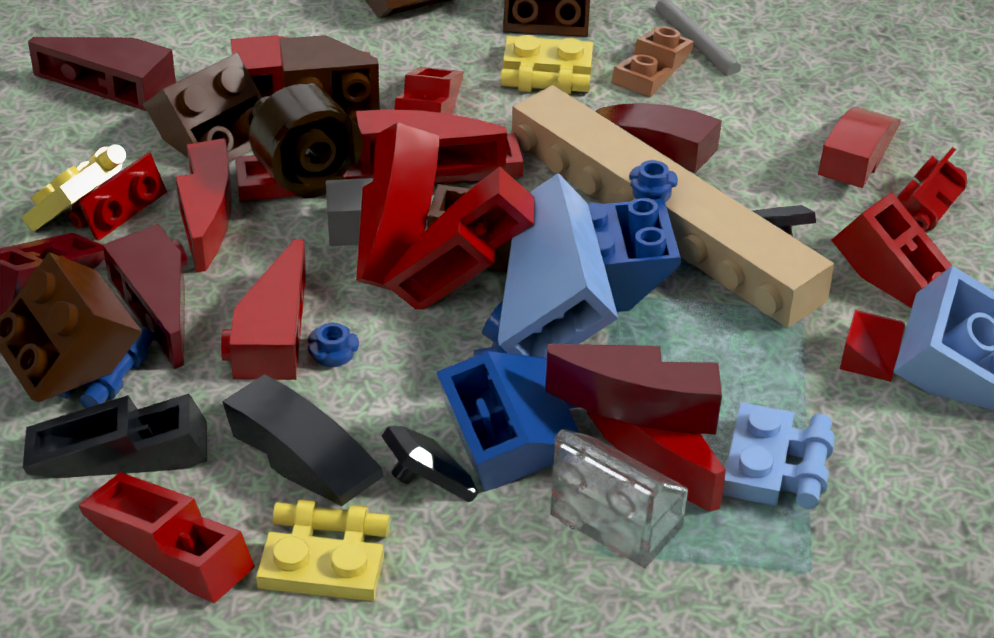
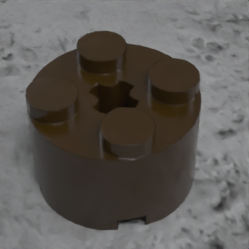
M297 84L285 87L271 96L259 99L252 109L253 120L249 131V142L254 156L283 189L294 192L296 196L315 198L326 195V181L347 180L343 175L352 163L357 166L361 158L363 140L359 127L335 100L317 84Z

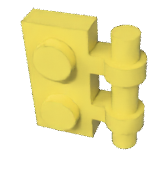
M532 35L507 36L503 69L501 71V86L518 87V92L531 93L532 88L546 89L554 85L570 96L571 91L589 92L593 42L580 41L575 38L561 40L537 38Z
M119 145L99 148L90 156L89 161L82 162L77 167L75 165L53 179L49 185L33 195L30 199L36 206L21 217L28 228L35 232L118 173L122 162L126 158L124 149Z
M299 499L297 504L276 502L273 511V525L293 527L292 534L268 533L256 576L257 588L374 602L384 558V544L366 543L364 539L365 535L387 538L390 529V515L370 513L368 506L350 505L349 510L318 507V502L315 500ZM314 529L345 533L344 539L313 537Z

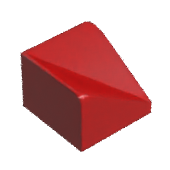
M855 310L846 338L840 370L891 382L905 330V323L901 320Z

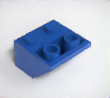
M638 198L629 202L607 204L587 203L617 312L630 311L681 265L680 253L664 198Z
M487 351L436 372L445 405L484 492L496 489L587 452V446L566 402L545 391L546 361L544 357Z

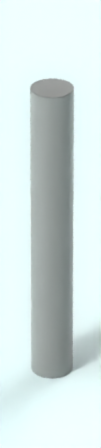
M659 0L655 6L656 11L685 38L693 40V45L726 76L740 72L741 65L670 0Z

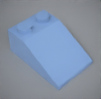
M951 266L917 292L894 373L927 393L994 410V291L956 267Z

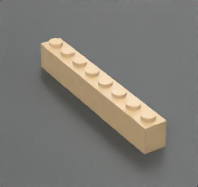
M552 85L512 106L511 133L516 134L520 150L523 152L528 151L544 162L552 172L561 174L577 185L585 194L591 195L602 204L634 200L635 197L630 186L632 180L629 179L631 170L649 160L665 163L669 171L675 172L678 178L677 186L672 187L671 198L665 204L680 257L787 329L828 302L834 269L832 261L556 86Z

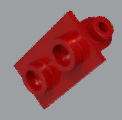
M954 147L940 161L932 155L914 175V178L920 183L918 184L912 179L897 196L898 200L924 232L926 230L931 231L936 227L942 216L967 187L968 182L965 171L955 167L948 161L956 151Z
M145 154L74 203L72 211L68 214L72 225L77 229H81L86 225L89 226L94 238L100 241L166 194V187L152 154Z

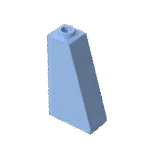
M559 173L530 192L534 196V224L512 238L498 333L499 346L507 353L544 357L545 361L547 358V344H580L618 319L588 204Z

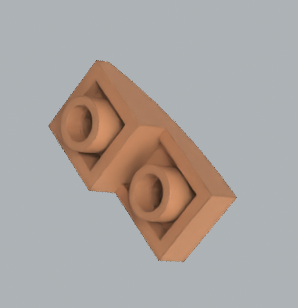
M656 27L637 38L634 55L614 67L611 83L651 97L686 60L693 49L694 41L680 36L679 31L670 27Z

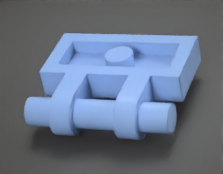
M741 402L727 461L722 495L777 506L781 490L796 493V502L799 506L805 509L815 508L819 503L820 495L827 489L829 471L825 467V462L832 455L835 443V435L831 431L832 420L830 417L824 414H816L811 417L809 427L800 430L792 428L794 412ZM787 455L803 458V462L798 465L785 463Z

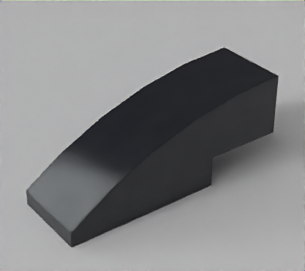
M265 374L222 401L233 437L266 453L270 467L282 477L340 506H343L384 477L382 467L332 418L288 386Z
M190 394L137 409L129 395L26 427L23 469L27 475L70 478L113 475L119 472L127 474L169 471L207 462V421Z

